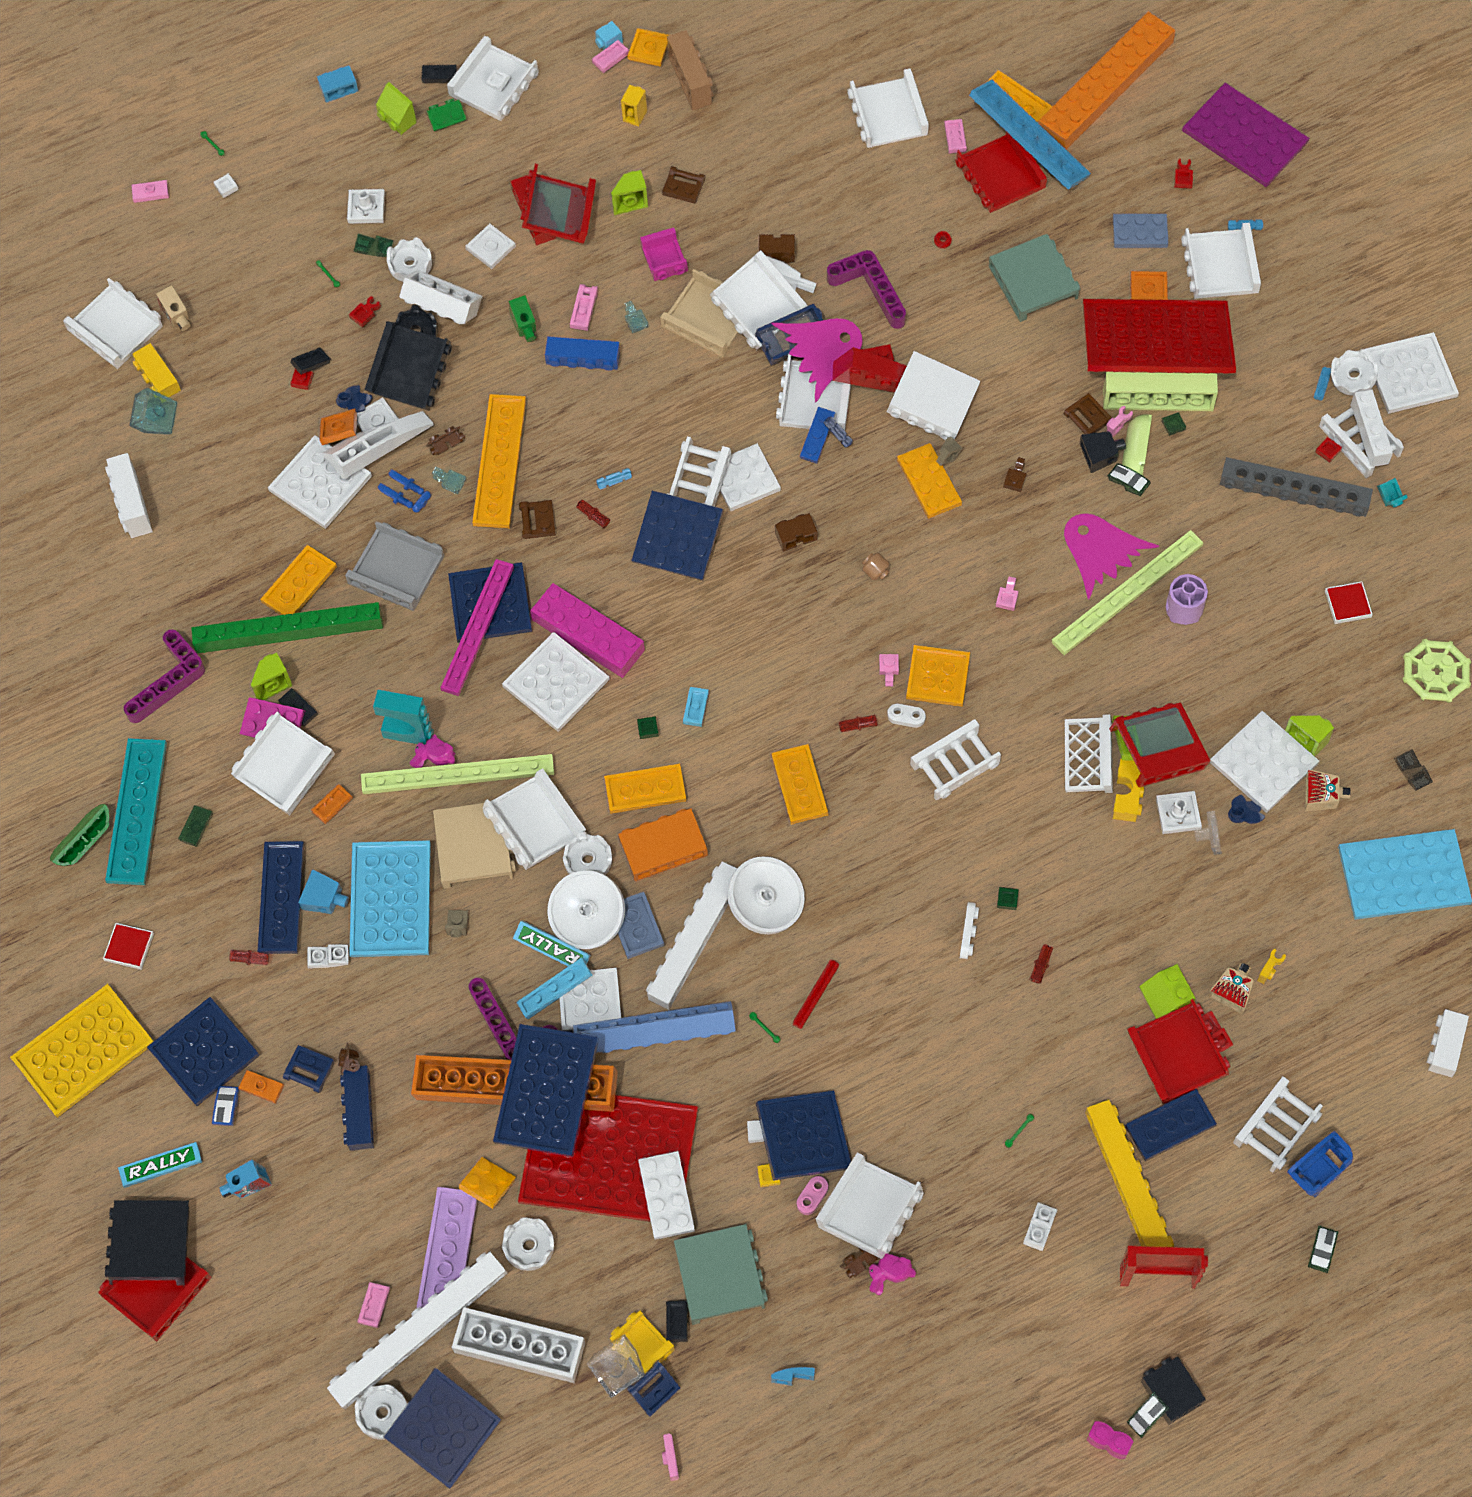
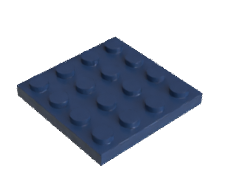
M652 490L631 561L703 581L724 510Z
M522 562L513 563L514 569L484 639L532 632ZM492 567L448 573L457 643H460Z
M211 997L207 998L147 1047L196 1107L260 1056Z
M834 1091L756 1102L773 1181L847 1170L851 1160Z
M434 1368L384 1434L383 1438L450 1489L501 1419L441 1371Z

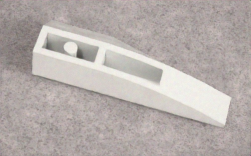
M423 411L357 433L356 436L346 438L326 450L322 455L338 474L345 479L432 427L434 424Z

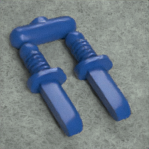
M392 469L389 472V476L403 484V489L406 491L411 489L421 495L416 503L413 505L411 501L403 497L404 493L402 492L397 493L382 483L378 485V489L382 493L394 499V504L399 502L409 509L412 508L415 513H418L422 507H425L431 497L429 491L424 492L423 488L413 483L414 479H407Z

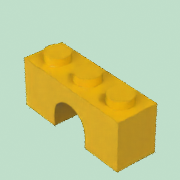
M1120 759L1116 784L1126 785L1131 792L1126 795L1116 794L1112 819L1136 822L1137 815L1141 816L1142 804H1139V798H1143L1144 786L1138 788L1135 782L1140 772L1134 760Z

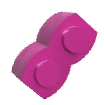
M1099 1421L1094 1422L1087 1437V1441L1092 1446L1098 1449H1106L1111 1456L1117 1459H1125L1134 1442L1127 1434L1114 1431L1109 1425Z

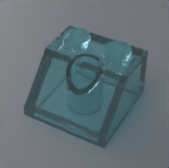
M145 388L135 394L129 426L143 433L170 435L172 434L177 402L149 388Z

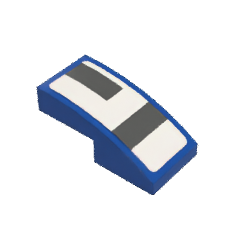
M220 1086L218 1088L212 1118L213 1125L233 1126L235 1107L238 1104L239 1087Z

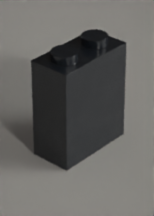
M1178 1356L1174 1359L1171 1357L1165 1359L1160 1363L1162 1366L1156 1370L1154 1368L1147 1370L1143 1373L1144 1377L1141 1380L1151 1398L1154 1396L1165 1407L1161 1414L1168 1425L1203 1405L1206 1401Z

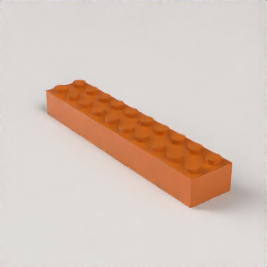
M1148 11L1038 121V124L1067 150L1173 43L1175 29Z
M416 1055L411 1095L416 1100L501 1105L511 1060ZM593 1065L584 1110L614 1111L618 1074L614 1066Z

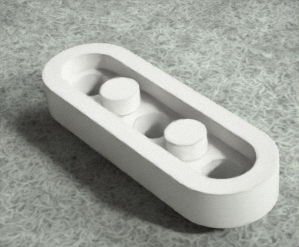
M968 902L960 952V958L968 959V955L972 956L974 944H970L971 937L975 938L976 926L973 925V919H978L979 908L975 907L976 903Z

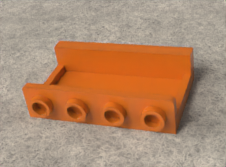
M691 808L688 810L681 809L671 816H661L658 820L651 823L644 822L634 829L627 828L618 834L619 842L623 847L635 882L708 856L706 844Z

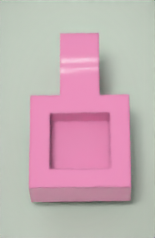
M1122 406L1119 409L1118 416L1115 419L1111 418L1106 425L1107 431L1111 432L1112 437L1132 418V411L1127 415L1123 413L1126 408L1125 406Z
M1008 577L1006 588L1000 587L996 607L1014 611L1019 592L1014 590L1016 578Z
M879 654L880 675H885V686H893V675L899 674L898 654Z

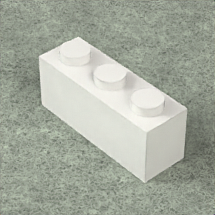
M1446 1009L1442 1015H1438L1435 1025L1438 1027V1032L1433 1034L1431 1045H1434L1433 1052L1430 1051L1427 1057V1063L1430 1064L1428 1071L1453 1077L1457 1069L1469 1016Z

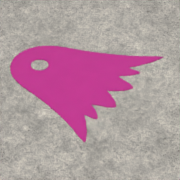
M836 318L797 324L772 323L778 329L792 335L787 337L786 341L797 343L789 354L795 357H804L800 364L799 372L813 371L810 375L809 383L817 380L815 403L833 379V361L852 347L861 349L862 334L859 328L853 322L846 319ZM843 332L850 335V340L847 343L840 340V334Z
M1079 514L1072 517L1064 529L1065 541L1082 575L1088 600L1093 592L1095 579L1100 584L1103 583V572L1116 579V564L1132 567L1127 554L1140 556L1141 554L1136 549L1160 547L1134 537L1093 514ZM1079 526H1087L1089 532L1086 535L1079 534Z

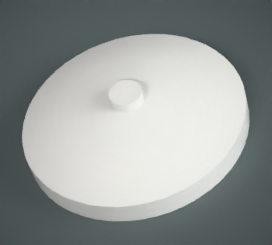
M772 857L752 858L735 870L728 884L727 898L733 915L744 927L760 934L780 933L793 925L802 913L805 896L801 880L790 866Z
M584 870L567 875L555 886L548 902V920L553 932L559 939L578 949H595L610 942L619 932L625 917V902L619 887L612 879L595 871Z

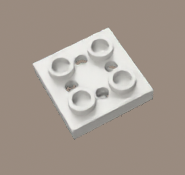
M384 189L349 190L348 224L383 223Z
M1195 791L1156 796L1162 834L1201 830L1202 825Z

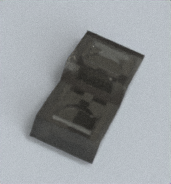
M1413 749L1394 758L1399 769L1415 791L1433 783L1424 765L1421 766Z

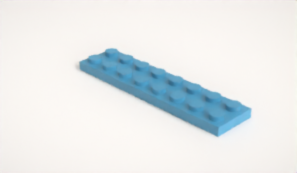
M993 80L971 91L969 96L1068 190L1090 176L1091 173Z

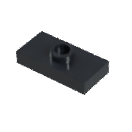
M422 65V83H449L457 72V65Z
M319 347L291 358L290 363L301 375L329 364L331 359Z
M292 688L278 700L281 705L305 710L302 720L304 727L318 715L317 711Z
M687 1300L666 1301V1341L669 1340L671 1343L688 1342Z

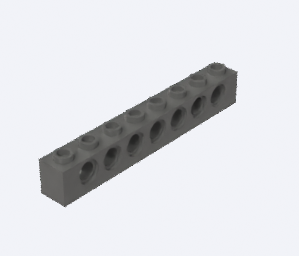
M1228 457L1225 459L1219 484L1229 489L1235 488L1247 493L1254 492L1266 497H1277L1284 501L1291 500L1302 505H1314L1317 508L1332 509L1339 513L1346 512L1358 517L1367 516L1373 489Z

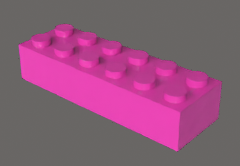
M554 583L551 584L530 610L532 621L551 633H556L568 644L621 678H624L645 651L642 639Z

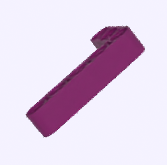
M864 250L831 263L827 267V282L831 286H838L864 276L890 326L894 329L904 327L906 310L872 251Z
M167 630L163 634V641L168 651L179 664L125 703L123 709L131 723H139L205 673V667L201 658L176 630ZM176 639L175 642L169 643L171 640ZM179 676H183L182 679L176 680ZM168 687L167 690L161 691L163 688ZM133 710H137L136 713L130 714Z
M474 978L469 983L471 997L506 1060H512L510 1055L514 1051L516 1036L486 982L481 978ZM476 987H483L482 991L474 992ZM485 1003H492L490 1008H483ZM495 1019L501 1020L499 1025L492 1024ZM546 1025L542 1027L557 1030V1028L553 1025ZM503 1036L511 1037L507 1042L501 1041Z

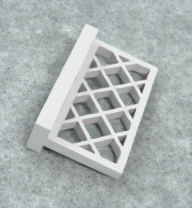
M1103 715V718L1065 719L1066 792L1105 791V793H1113L1112 732L1109 730L1112 721L1110 715ZM1091 724H1099V730L1094 734L1087 729ZM1069 725H1078L1081 729L1074 735L1069 731ZM1084 731L1091 736L1085 743L1078 739ZM1095 739L1100 746L1093 752L1088 745ZM1077 741L1081 747L1074 753L1069 748V745ZM1084 749L1091 753L1085 761L1078 756ZM1094 757L1100 761V764L1095 769L1088 765ZM1074 758L1082 763L1076 770L1069 766V763ZM1084 767L1091 771L1085 779L1078 774ZM1096 775L1100 779V785H1091L1088 781ZM1074 776H1077L1082 781L1078 786H1070V780Z

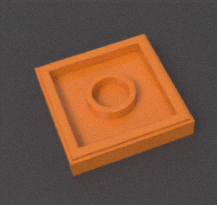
M1131 271V299L1168 300L1167 272Z
M351 409L321 418L319 440L321 445L356 436V410Z

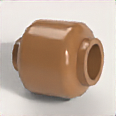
M871 553L862 562V565H864L862 571L873 581L878 578L883 580L889 573L887 569L890 564L879 553Z

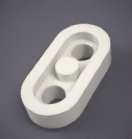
M903 704L891 705L887 714L891 723L914 728L921 727L926 717L925 712L921 708ZM898 710L901 713L895 714L894 711ZM918 714L919 717L915 718L913 717V715Z

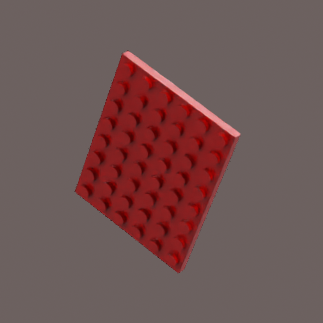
M1083 299L1087 371L1236 373L1228 300Z
M615 1095L614 1111L583 1110L573 1157L527 1149L518 1203L651 1222L639 1159L678 1151L686 1186L698 1106Z

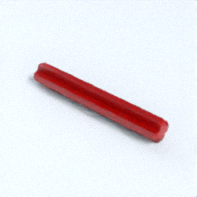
M829 960L793 1020V1025L798 1029L803 1028L839 968V963L835 960Z

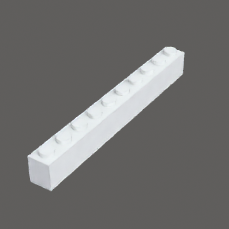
M491 1252L481 1254L476 1259L477 1263L472 1267L467 1266L460 1272L461 1276L457 1280H450L444 1286L445 1290L439 1295L438 1293L432 1295L427 1300L428 1304L423 1308L420 1306L415 1309L408 1321H401L396 1325V1331L391 1335H384L378 1341L380 1343L374 1349L371 1347L366 1350L359 1362H352L346 1367L347 1372L342 1376H335L329 1382L331 1385L327 1389L342 1408H348L366 1393L370 1387H373L459 1315L463 1307L467 1308L508 1274Z

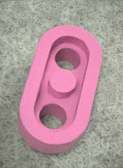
M816 1176L810 1179L798 1197L797 1209L801 1214L810 1215L814 1213L827 1194L828 1183L823 1177ZM819 1183L822 1185V1187L820 1189H816L814 1185ZM805 1200H809L811 1204L809 1206H805L803 1202Z

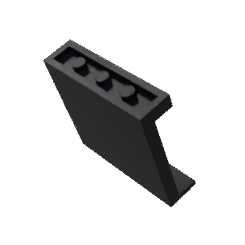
M387 321L364 390L380 397L430 411V408L435 403V392L441 385V374L446 369L447 363L445 361L447 355L449 356L452 351V342L447 338L441 339Z
M114 1200V1207H110L109 1220H112V1227H108V1239H111V1246H107L106 1258L110 1259L109 1265H105V1278L109 1279V1285H113V1280H176L177 1285H185L190 1213L189 1201Z

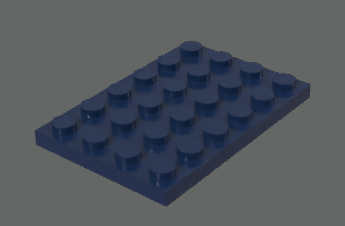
M520 1024L493 1142L495 1144L573 1157L599 1038Z

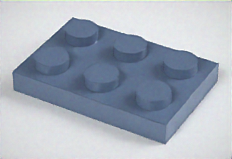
M1113 214L1114 248H1168L1167 214Z
M641 892L625 898V917L618 936L627 959L663 947L664 942L645 893Z

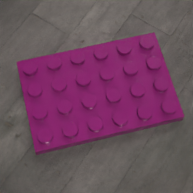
M1224 83L1182 127L1184 133L1265 187L1279 175L1310 139L1227 83Z

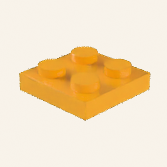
M637 28L628 53V60L661 67L668 48L667 36L669 35Z
M481 1157L462 1180L459 1189L493 1209L513 1185L516 1177Z

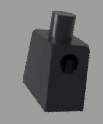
M1109 431L1080 436L1079 445L1091 473L1117 462L1118 451L1126 449L1125 440L1123 438L1114 440Z

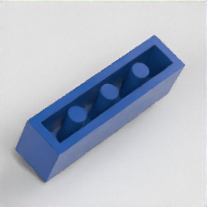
M547 337L545 350L546 365L618 370L620 357L619 342Z

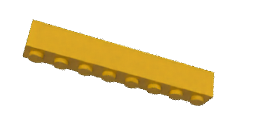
M1106 1100L1087 1107L1086 1117L1141 1246L1175 1247L1172 1237L1170 1235L1167 1236L1165 1231L1166 1223L1164 1218L1158 1215V1204L1155 1198L1150 1196L1149 1183L1141 1175V1164L1138 1160L1135 1161L1132 1154L1134 1153L1132 1143L1126 1140V1129L1123 1123H1119L1117 1119L1118 1111L1116 1106L1111 1105L1110 1100Z

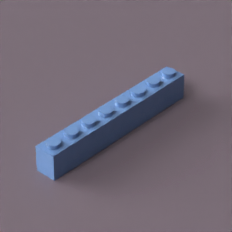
M731 1001L573 1025L574 1033L599 1038L596 1053H609L617 1049L628 1050L637 1046L648 1047L657 1043L668 1044L676 1040L688 1041L696 1037L707 1038L716 1034L727 1035L736 1031Z

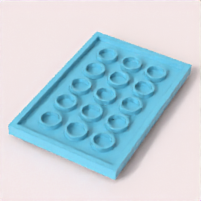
M1455 829L1345 843L1338 846L1354 920L1470 905L1472 903Z
M430 841L352 843L350 957L429 955Z

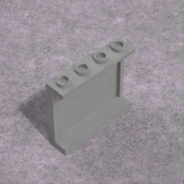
M376 521L377 529L353 571L348 570L345 575L347 583L414 611L444 558L443 549L436 543L431 544L419 536L414 537L402 529L397 530L387 523Z

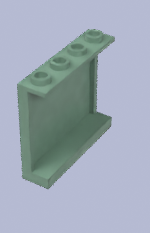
M1048 234L989 257L988 267L1020 322L1027 319V313L1072 295L1075 300L1078 299L1080 285L1077 281H1074L1071 269L1066 267L1063 255L1058 253L1054 240L1050 239Z
M746 1224L674 1240L692 1325L699 1324L700 1320L760 1306L762 1309L765 1308L764 1302L768 1301L765 1289L761 1290L760 1282L763 1281L761 1269H756L755 1262H758L756 1249L752 1250L750 1242H754L752 1230H747Z

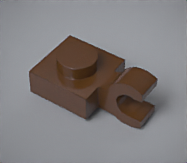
M1018 457L1014 470L1009 468L1004 481V488L1018 492L1022 491L1027 473L1022 472L1025 465L1024 458Z

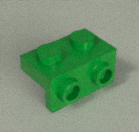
M454 98L445 101V105L442 106L438 104L432 105L426 111L433 132L467 120L460 100L455 101Z

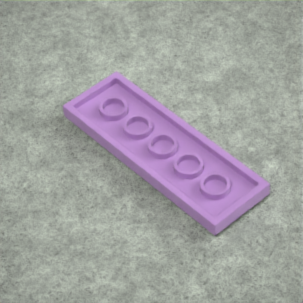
M437 1187L417 1308L426 1306L428 1304L427 1300L435 1293L439 1295L445 1290L444 1286L452 1279L454 1281L461 1276L460 1272L466 1268L477 1199L462 1190Z

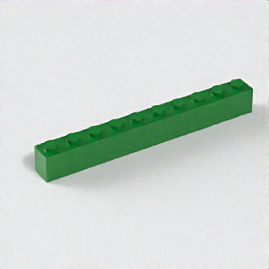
M379 602L191 627L192 644L197 654L383 629V620Z

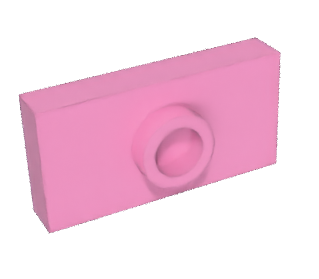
M617 40L592 59V63L604 73L625 58L629 50Z
M962 119L944 121L949 153H957V150L966 152Z
M167 180L133 184L132 196L134 203L169 198Z
M369 1282L358 1318L359 1324L375 1328L379 1327L390 1287Z
M671 1434L663 1435L666 1452H662L664 1465L668 1464L671 1481L678 1480L679 1475L673 1438Z

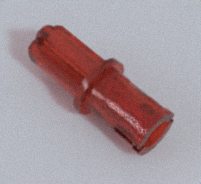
M585 500L578 502L576 508L588 516L589 520H593L603 529L609 525L610 519L599 512L597 507L594 508Z
M875 714L860 718L856 716L855 719L839 722L840 732L857 729L861 731L862 728L878 726Z
M1047 944L1042 946L1038 959L1034 961V969L1029 978L1032 982L1042 983L1044 973L1049 968L1048 962L1053 951L1052 946Z
M232 949L229 954L230 962H241L247 965H268L270 960L269 954L252 952V950L239 951Z

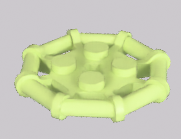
M1423 639L1419 645L1403 656V682L1407 683L1423 701L1427 699L1450 703L1453 698L1471 686V660L1466 658L1453 645L1452 641L1442 642ZM1430 648L1445 649L1444 653L1432 652ZM1423 650L1426 654L1420 660L1415 658ZM1448 652H1450L1459 662L1455 663L1453 658L1447 655ZM1412 664L1417 666V674H1412ZM1438 668L1441 672H1439V675H1435L1432 669ZM1462 668V679L1456 677L1457 669ZM1415 680L1422 681L1426 689L1424 690ZM1450 684L1458 685L1450 692L1447 689ZM1429 690L1442 691V693L1429 692Z

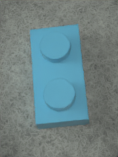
M690 687L683 724L702 727L709 695L708 689Z

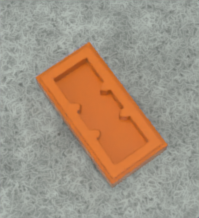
M338 784L311 811L326 824L353 797Z
M247 1070L239 1085V1090L276 1104L284 1085Z

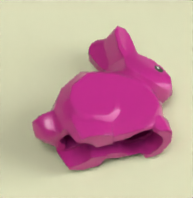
M433 734L426 744H417L415 748L416 755L410 761V765L414 768H422L426 759H429L436 766L448 763L454 764L456 753L451 745L444 743L437 738V735Z
M885 1253L884 1257L878 1261V1265L872 1264L869 1267V1274L873 1280L870 1285V1291L881 1295L886 1279L899 1283L909 1277H915L916 1272L912 1268L911 1261Z

